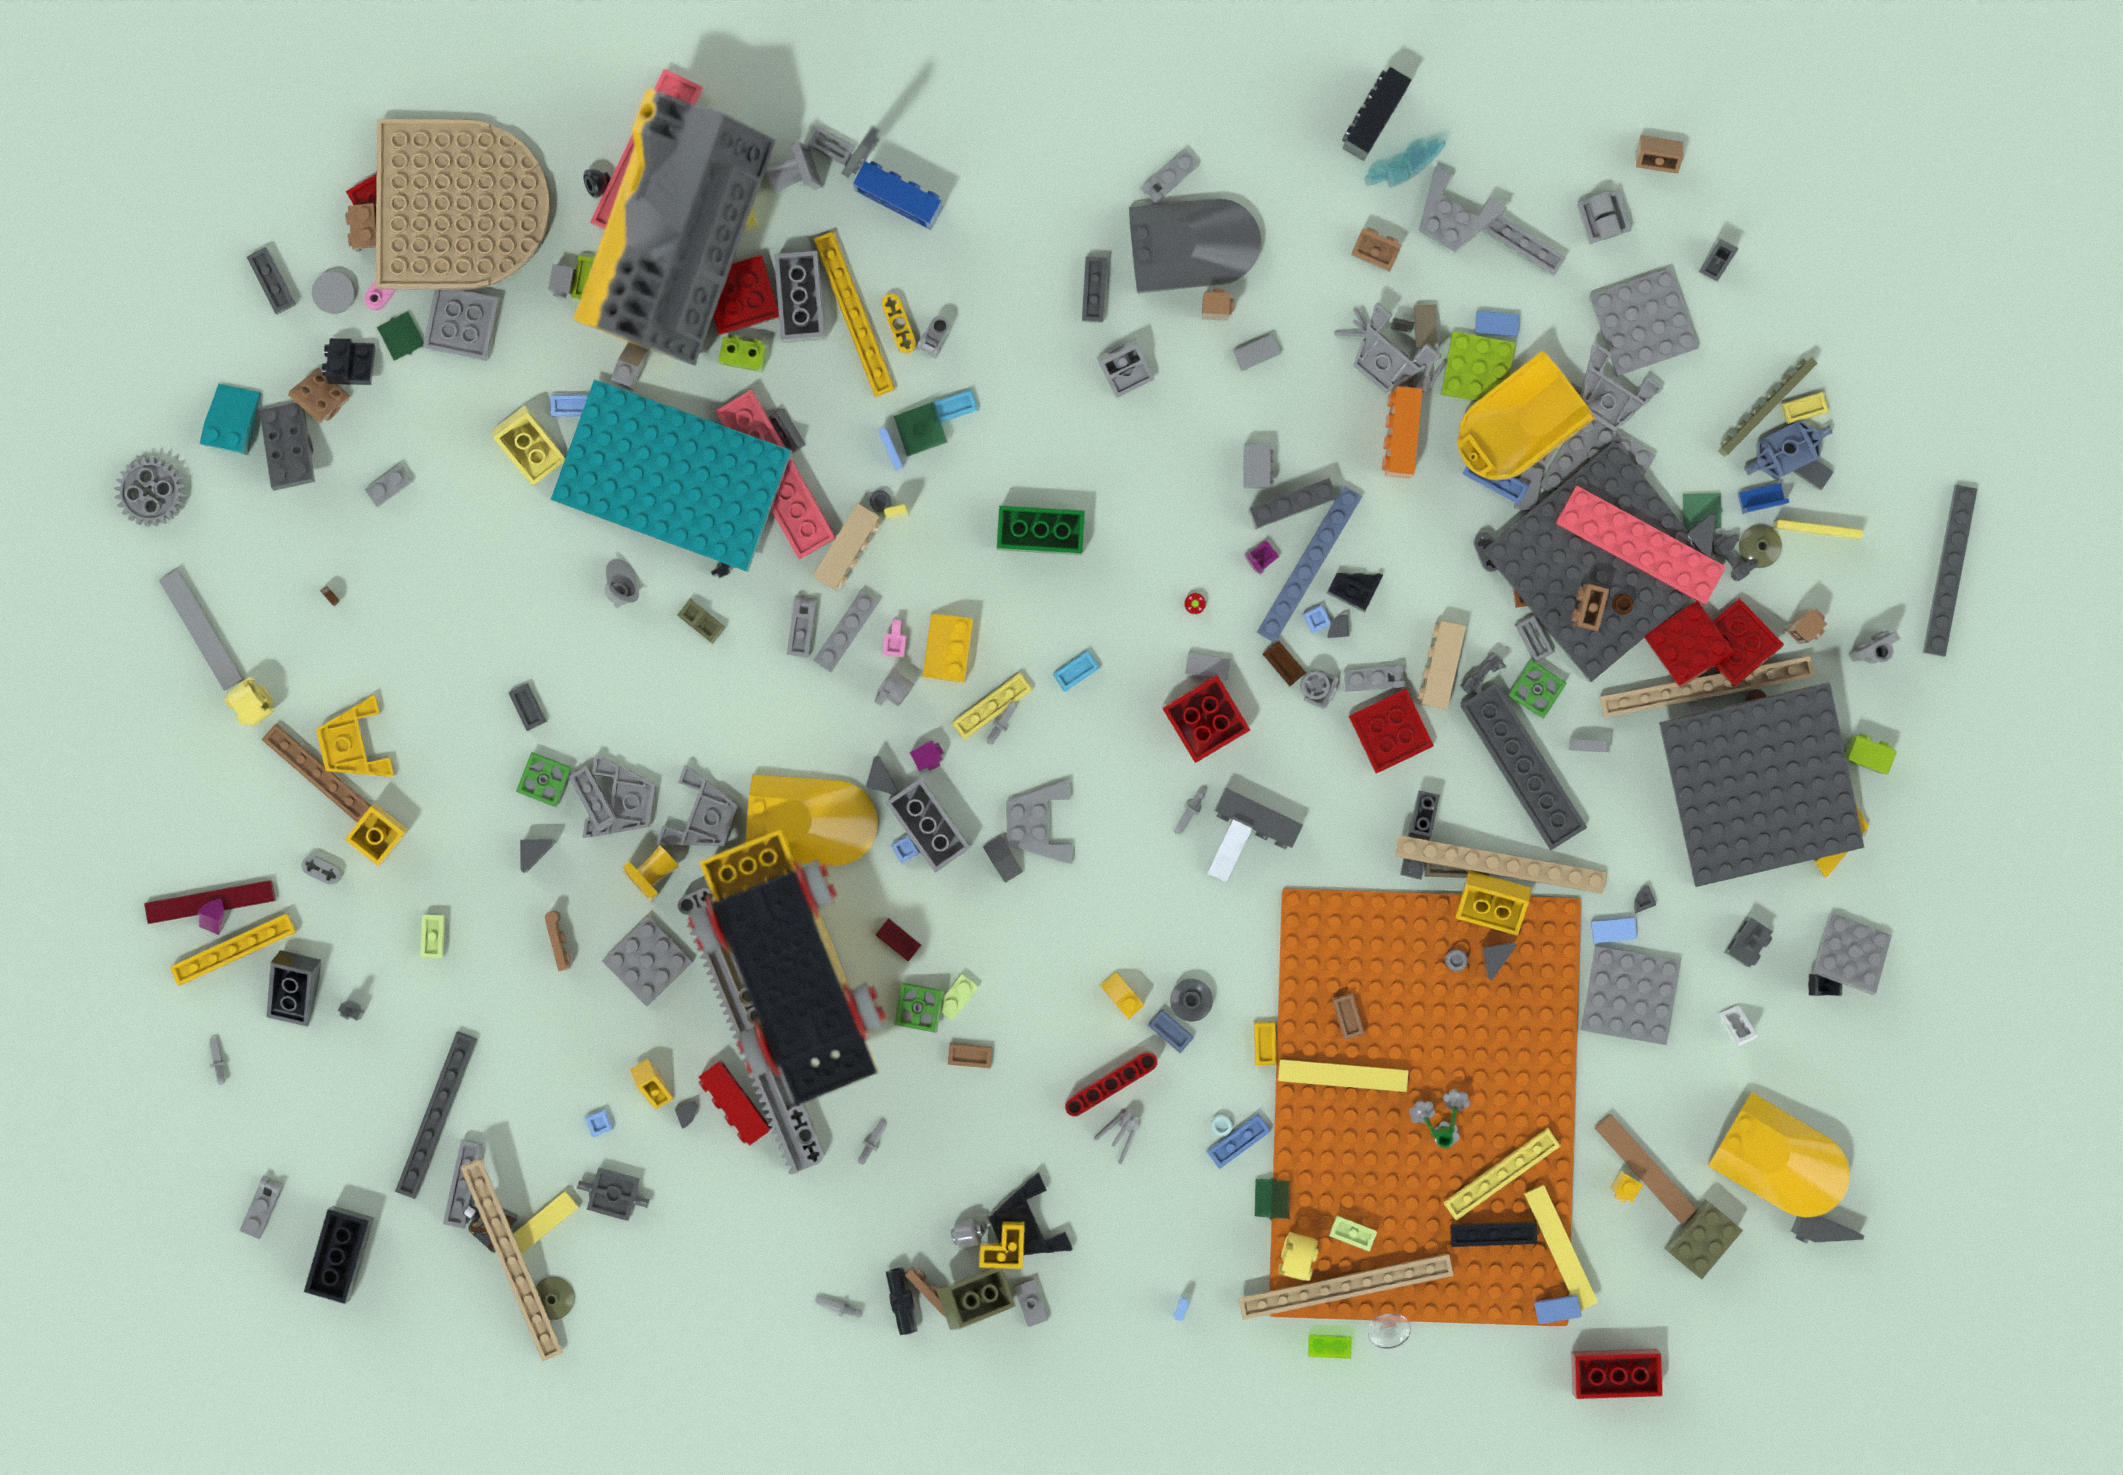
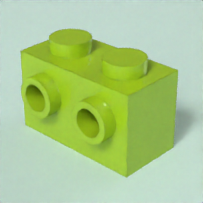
M729 335L728 338L723 337L718 360L720 365L756 372L763 371L767 350L766 345L762 344L763 341L750 338L749 342L741 340L742 337L737 335Z
M1862 733L1859 736H1852L1845 753L1846 761L1879 774L1888 775L1897 750L1891 749L1892 745L1880 741L1878 744L1871 741L1872 737Z

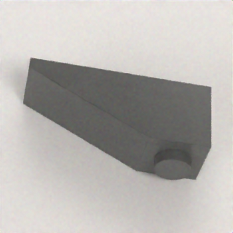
M1797 1216L1791 1232L1796 1234L1795 1238L1804 1243H1808L1809 1240L1815 1243L1863 1240L1865 1237L1859 1232L1821 1216Z

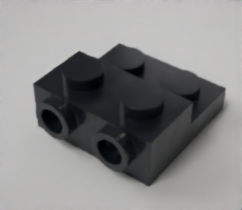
M330 338L329 344L324 346V355L327 357V363L322 364V375L326 377L328 384L371 385L376 349L374 343H353L351 339Z

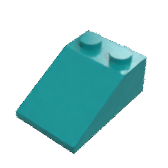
M218 384L204 421L200 444L206 447L248 455L261 393Z

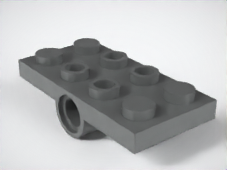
M291 403L260 410L272 490L276 491L315 482L311 456L313 454V445L308 434L304 409L297 403Z

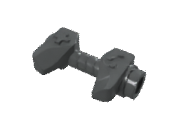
M1735 534L1728 539L1722 535L1713 541V551L1718 556L1724 555L1733 568L1731 571L1732 579L1740 581L1749 575L1750 571L1756 568L1758 564L1755 560L1740 564L1732 554L1733 548L1739 541L1738 535Z
M1493 651L1486 657V663L1473 676L1468 675L1462 681L1460 687L1467 694L1474 691L1480 694L1483 685L1481 679L1490 670L1494 673L1507 667L1502 659Z

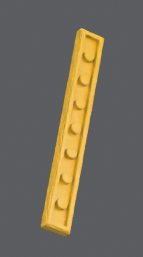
M833 231L813 238L875 398L895 391Z

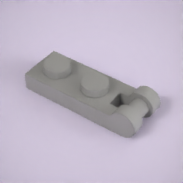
M1184 149L1140 189L1144 193H1148L1151 197L1150 200L1157 204L1199 167V164ZM1156 184L1162 188L1159 192L1154 188Z
M795 596L787 655L809 657L817 599L810 598V600L802 599L801 596ZM801 607L808 608V614H801Z
M1404 666L1344 670L1345 692L1406 687L1402 675ZM1389 673H1394L1393 682H1388Z
M262 1176L239 1231L257 1239L262 1237L282 1191L283 1183L278 1181L275 1183L269 1177ZM266 1188L272 1190L271 1195L264 1193Z

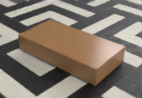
M1353 993L1332 998L1343 1039L1347 1040L1364 1035V1029Z
M950 1043L948 1065L991 1068L992 1046Z

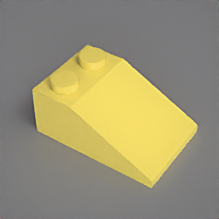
M526 405L491 430L493 439L533 486L565 461V456Z

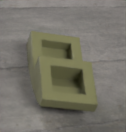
M689 599L677 614V616L712 644L726 628L692 599Z

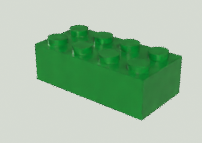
M999 505L997 550L1082 555L1085 511Z

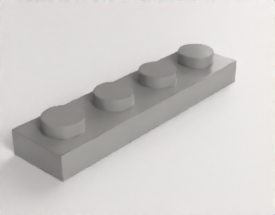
M1501 215L1482 230L1552 276H1555L1566 259V256Z
M861 590L813 661L829 672H832L879 602Z
M464 1139L460 1142L443 1221L444 1225L463 1229L466 1227L467 1217L463 1215V1212L467 1205L471 1204L472 1194L462 1173L461 1166L481 1157L483 1143Z

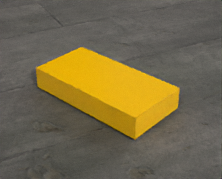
M1254 1022L1255 1066L1277 1065L1275 1022Z

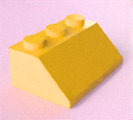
M931 614L923 678L965 683L973 618Z
M1469 870L1455 918L1518 936L1530 901L1531 887Z

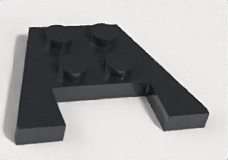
M1039 1172L989 1216L990 1223L999 1243H1002L1003 1221L1025 1222L1024 1255L1071 1251L1073 1247L1065 1231L1046 1240L1044 1239L1027 1202V1199L1047 1191Z

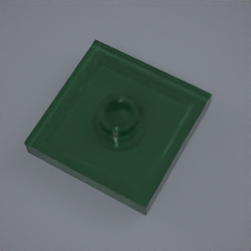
M935 402L894 416L907 457L948 443Z

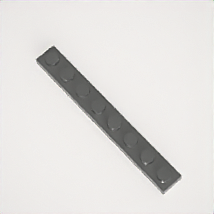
M1954 485L1923 647V653L1946 657L1978 490L1976 488Z

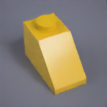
M1117 972L1100 985L1128 1020L1145 1006Z
M649 1059L630 1069L636 1087L655 1110L674 1100L660 1073Z

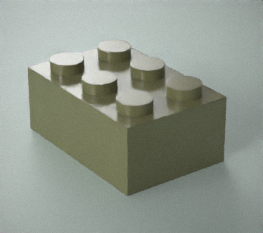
M1705 1199L1664 1249L1702 1280L1743 1230Z
M988 1268L936 1289L950 1330L961 1329L1016 1307L1003 1268Z

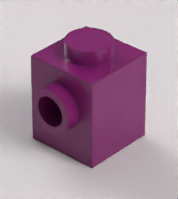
M933 741L909 752L919 771L926 768L931 771L939 767V761L943 760L941 755L944 754L940 744H934Z

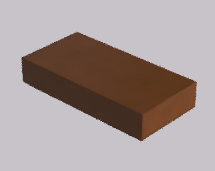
M1279 640L1262 654L1289 687L1306 674Z

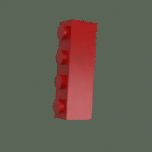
M722 1060L699 1076L701 1080L698 1082L705 1092L709 1091L713 1096L711 1100L716 1108H722L725 1112V1120L731 1127L733 1125L739 1131L737 1136L743 1144L747 1142L749 1146L772 1129Z

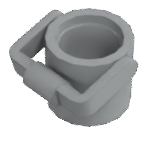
M894 668L879 687L874 702L881 706L887 698L896 706H899L915 684L901 675L898 669Z
M1319 669L1316 672L1308 673L1302 678L1300 683V690L1303 696H1305L1304 701L1322 709L1327 708L1337 691L1338 679ZM1328 678L1333 679V682H1332V685H1331V686H1330V683H1329ZM1323 697L1325 698L1323 705L1313 701L1316 699H1321Z

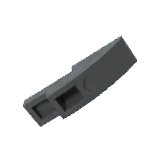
M1418 791L1407 837L1430 841L1440 795ZM1403 858L1400 875L1421 880L1425 862Z

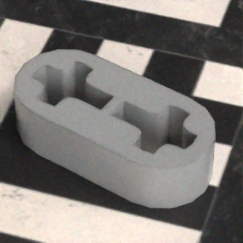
M1569 739V750L1609 752L1610 741Z
M308 856L302 861V870L307 875L326 884H336L342 878V871L338 866L320 857ZM315 860V865L320 867V870L312 869L310 871V866L307 863ZM334 869V874L337 876L329 880V875L323 871H332Z

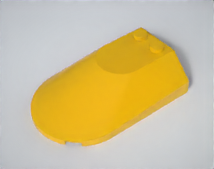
M1542 350L1468 409L1459 425L1458 450L1467 467L1477 475L1491 480H1506L1525 472L1596 418L1563 372L1548 354Z
M752 775L748 799L746 843L783 829L793 857L799 864H810L818 860L820 864L825 863V865L829 866L845 865L862 857L872 846L878 831V815L870 797L861 788L846 781Z
M1752 1092L1708 1165L1781 1210L1799 1217H1815L1835 1208L1845 1196L1850 1180L1846 1156L1832 1139Z

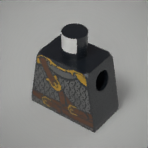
M469 1203L463 1212V1215L472 1220L468 1226L469 1232L492 1253H495V1248L478 1208ZM502 1208L510 1228H512L517 1221V1214Z

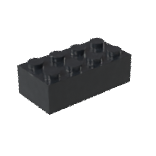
M1389 67L1387 72L1383 70L1374 85L1377 89H1371L1365 99V109L1360 107L1353 120L1355 126L1352 127L1350 125L1344 134L1342 141L1345 143L1342 149L1365 161L1408 89L1412 79L1392 67Z
M336 1206L327 1209L304 1288L305 1293L343 1304L351 1300L374 1217Z

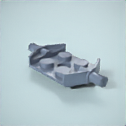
M1799 420L1757 442L1756 461L1744 467L1747 475H1750L1758 470H1762L1775 480H1779V478L1815 460H1819L1821 457V440L1833 434L1832 429L1830 430L1831 427L1829 425L1819 431L1814 430ZM1788 443L1793 444L1795 453H1786L1784 445Z

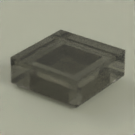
M1393 318L1390 328L1410 333L1414 328L1415 322Z

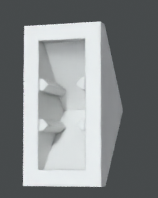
M1739 1005L1719 1013L1732 1044L1740 1046L1758 1037Z

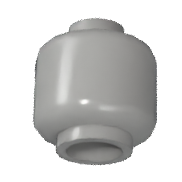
M974 1218L957 1221L954 1228L951 1229L952 1240L960 1248L979 1245L982 1236H984L983 1225L981 1223L978 1224Z

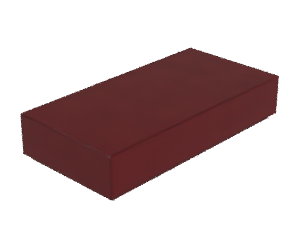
M890 918L887 919L875 934L908 962L922 946V944Z

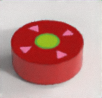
M1192 593L1185 599L1184 606L1187 612L1197 615L1205 609L1206 601L1201 594Z

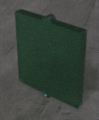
M409 312L396 318L391 317L390 321L377 327L394 361L407 354L412 355L413 351L423 347L424 340Z
M1721 493L1682 494L1683 510H1681V513L1683 514V525L1686 529H1691L1710 513L1716 514L1714 529H1721V513L1723 512V509H1721Z
M1275 1178L1255 1179V1216L1268 1217L1270 1220L1274 1218L1289 1219L1290 1181L1275 1180Z

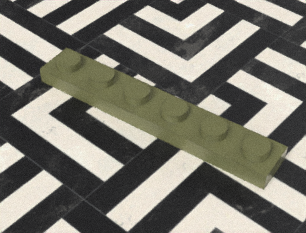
M1812 357L1808 360L1802 359L1794 367L1797 371L1792 376L1786 375L1780 381L1782 386L1777 391L1773 389L1765 397L1767 401L1762 406L1758 404L1750 412L1752 417L1747 422L1745 420L1741 421L1735 428L1737 432L1732 437L1728 435L1720 443L1722 447L1718 452L1724 457L1729 455L1818 363Z

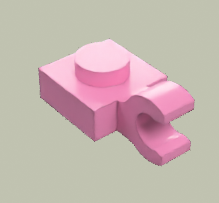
M893 619L891 634L885 633L882 655L904 657L907 636L900 635L902 620Z

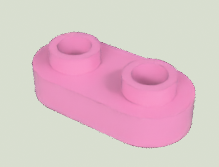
M375 280L365 294V304L372 310H381L387 305L397 290H377ZM374 295L378 296L377 302H372Z

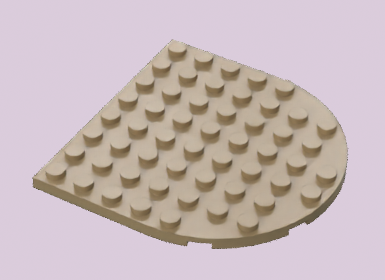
M377 119V290H468L483 288L507 279L532 258L541 244L547 229L550 199L547 182L538 161L519 139L506 130L476 120Z

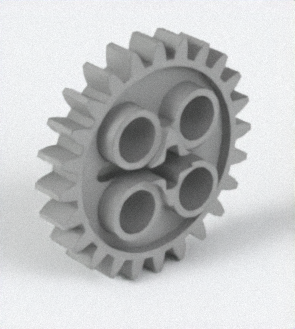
M142 457V464L138 460H134V467L127 464L128 472H120L124 478L116 479L117 482L121 483V486L114 487L115 490L120 491V494L114 497L121 500L117 505L118 507H125L122 514L127 515L130 513L128 520L133 521L136 519V524L141 525L144 521V525L147 527L150 526L152 521V524L157 527L159 520L166 524V517L174 519L173 511L180 513L177 505H184L180 501V497H186V494L181 493L180 490L186 488V486L179 484L183 477H176L179 471L177 469L171 470L172 464L167 463L164 466L165 460L159 459L157 462L156 458L151 457L150 462H148L147 458ZM147 472H151L152 478L146 483L144 475ZM138 480L143 486L150 488L153 493L162 497L166 503L163 504L156 497L150 496L149 492L136 485L135 481ZM168 484L169 491L163 495L161 488L163 485ZM138 489L139 497L133 500L131 497L132 491ZM155 501L157 508L154 512H150L149 504Z

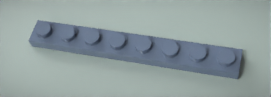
M1343 486L1256 633L1276 643L1363 496Z

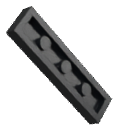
M1536 1221L1450 1224L1451 1247L1537 1244Z

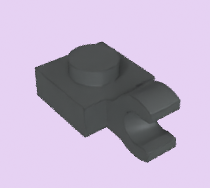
M351 1000L341 1003L338 1009L341 1012L340 1016L347 1020L349 1018H353L356 1021L360 1020L365 1011L360 1009L361 1005Z

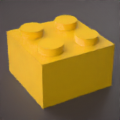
M375 803L370 806L344 840L379 866L387 859L409 829Z

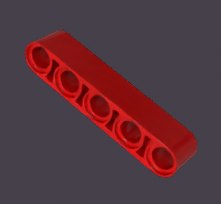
M1144 1051L1076 1092L1066 1100V1112L1072 1117L1079 1116L1153 1071L1157 1066L1156 1055L1151 1051ZM1144 1056H1151L1154 1059L1151 1066L1145 1067L1142 1065L1141 1062ZM1125 1068H1134L1135 1075L1132 1078L1125 1077L1123 1075ZM1114 1078L1117 1081V1086L1114 1089H1108L1105 1086L1107 1079ZM1095 1089L1098 1091L1099 1096L1096 1100L1087 1098L1089 1090ZM1073 1100L1078 1101L1081 1105L1080 1109L1076 1112L1071 1111L1068 1107L1069 1103Z

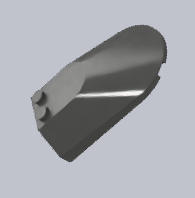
M1206 199L1129 207L1133 263L1138 294L1229 284L1244 277L1258 259L1261 249V235L1258 224L1246 208L1234 201Z

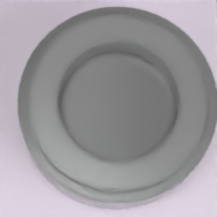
M1457 949L1449 951L1445 957L1446 966L1453 971L1464 969L1467 965L1465 953Z

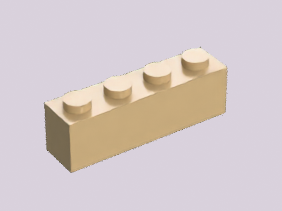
M857 503L813 577L834 590H837L838 587L842 588L848 579L845 576L849 569L853 570L859 561L856 558L859 552H864L868 547L870 541L867 539L870 534H875L881 525L879 522L880 517Z
M1442 620L1439 621L1438 625H1434L1432 637H1435L1434 645L1429 646L1427 657L1430 658L1429 666H1425L1422 676L1425 679L1424 687H1420L1418 699L1421 700L1420 705L1447 710L1466 626Z

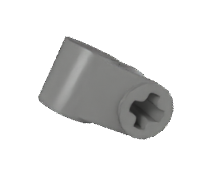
M943 316L933 318L916 349H922L930 353L932 358L936 359L950 332L949 321ZM939 321L946 323V329L942 332L935 330V324Z

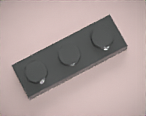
M265 247L247 256L275 314L278 315L296 306L268 249Z
M1085 257L1082 322L1103 323L1107 258Z

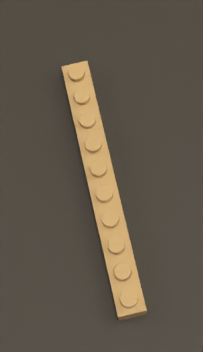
M1811 656L1761 665L1735 688L1720 673L1695 678L1681 688L1674 682L1599 698L1603 718L1812 678L1815 675Z
M1400 835L1397 838L1394 856L1600 894L1604 892L1607 874L1601 871Z
M479 1158L462 1165V1173L542 1361L562 1354V1348L482 1159Z
M1443 1254L1243 1296L1238 1299L1242 1318L1246 1320L1454 1275L1449 1254Z

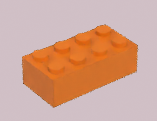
M1396 386L1388 395L1387 407H1391V412L1386 416L1385 428H1389V434L1385 436L1383 449H1387V455L1382 459V471H1385V476L1411 478L1415 475L1422 399L1421 388Z

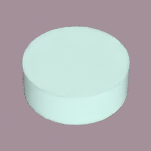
M1220 1114L1212 1119L1211 1129L1215 1135L1223 1137L1231 1132L1232 1122L1228 1116Z

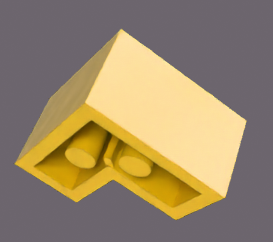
M1003 1221L1002 1243L981 1242L979 1267L1023 1269L1025 1222Z

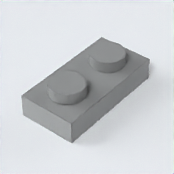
M398 464L364 490L374 504L380 507L410 485L412 480L401 465Z

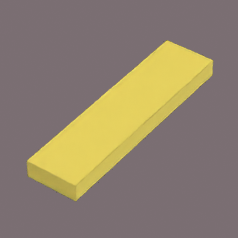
M1781 519L1773 522V529L1854 540L1863 538V531L1860 529Z
M1019 673L952 722V725L961 737L966 740L1005 711L1011 701L1016 703L1033 689L1023 675Z
M567 1191L513 1233L521 1254L579 1208V1205Z

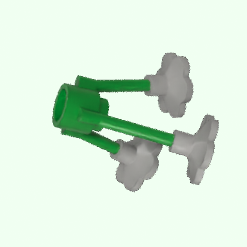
M1452 1089L1449 1093L1443 1095L1446 1108L1452 1109L1450 1124L1442 1121L1439 1127L1434 1128L1429 1120L1435 1115L1433 1103L1422 1100L1417 1101L1415 1106L1409 1109L1411 1120L1414 1123H1426L1431 1131V1136L1435 1137V1143L1440 1147L1448 1149L1460 1138L1455 1120L1457 1112L1469 1107L1468 1094Z

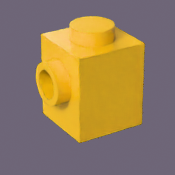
M1620 1171L1610 1189L1615 1192L1614 1197L1623 1203L1626 1200L1633 1203L1643 1184Z

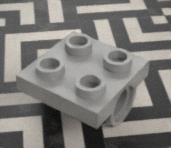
M1619 190L1601 193L1577 203L1589 245L1631 231Z
M1888 630L1882 631L1871 637L1873 641L1862 642L1854 646V651L1849 654L1851 660H1865L1870 664L1889 661L1894 653L1891 644L1900 640L1898 633H1889ZM1876 649L1879 650V656L1876 654Z

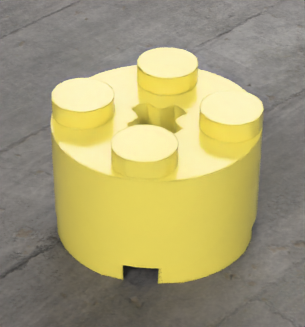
M252 677L246 678L230 690L224 701L228 707L235 710L238 714L236 717L243 726L248 724L254 727L275 712L276 708L271 707L274 701L267 690L261 684L256 686L253 683L255 679Z
M1289 1232L1281 1253L1284 1263L1279 1264L1278 1273L1299 1280L1309 1281L1312 1275V1261H1316L1318 1255V1241L1311 1237Z

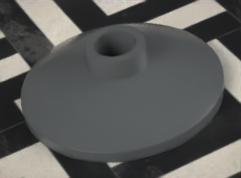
M1186 979L1179 982L1172 990L1170 1004L1173 1012L1182 1020L1189 1022L1199 1021L1210 1012L1213 1005V995L1210 988L1204 982L1197 979ZM1194 996L1195 1002L1190 1004L1187 1002V998Z

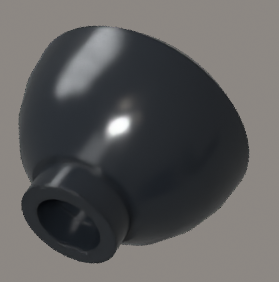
M597 169L585 170L583 180L588 193L594 198L602 196L611 179L610 175Z

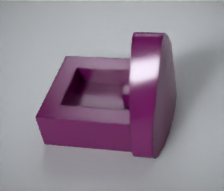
M1267 540L1252 552L1244 554L1250 566L1259 575L1263 573V569L1279 558Z
M221 899L208 902L198 911L200 928L217 935L220 934L223 929L224 907Z

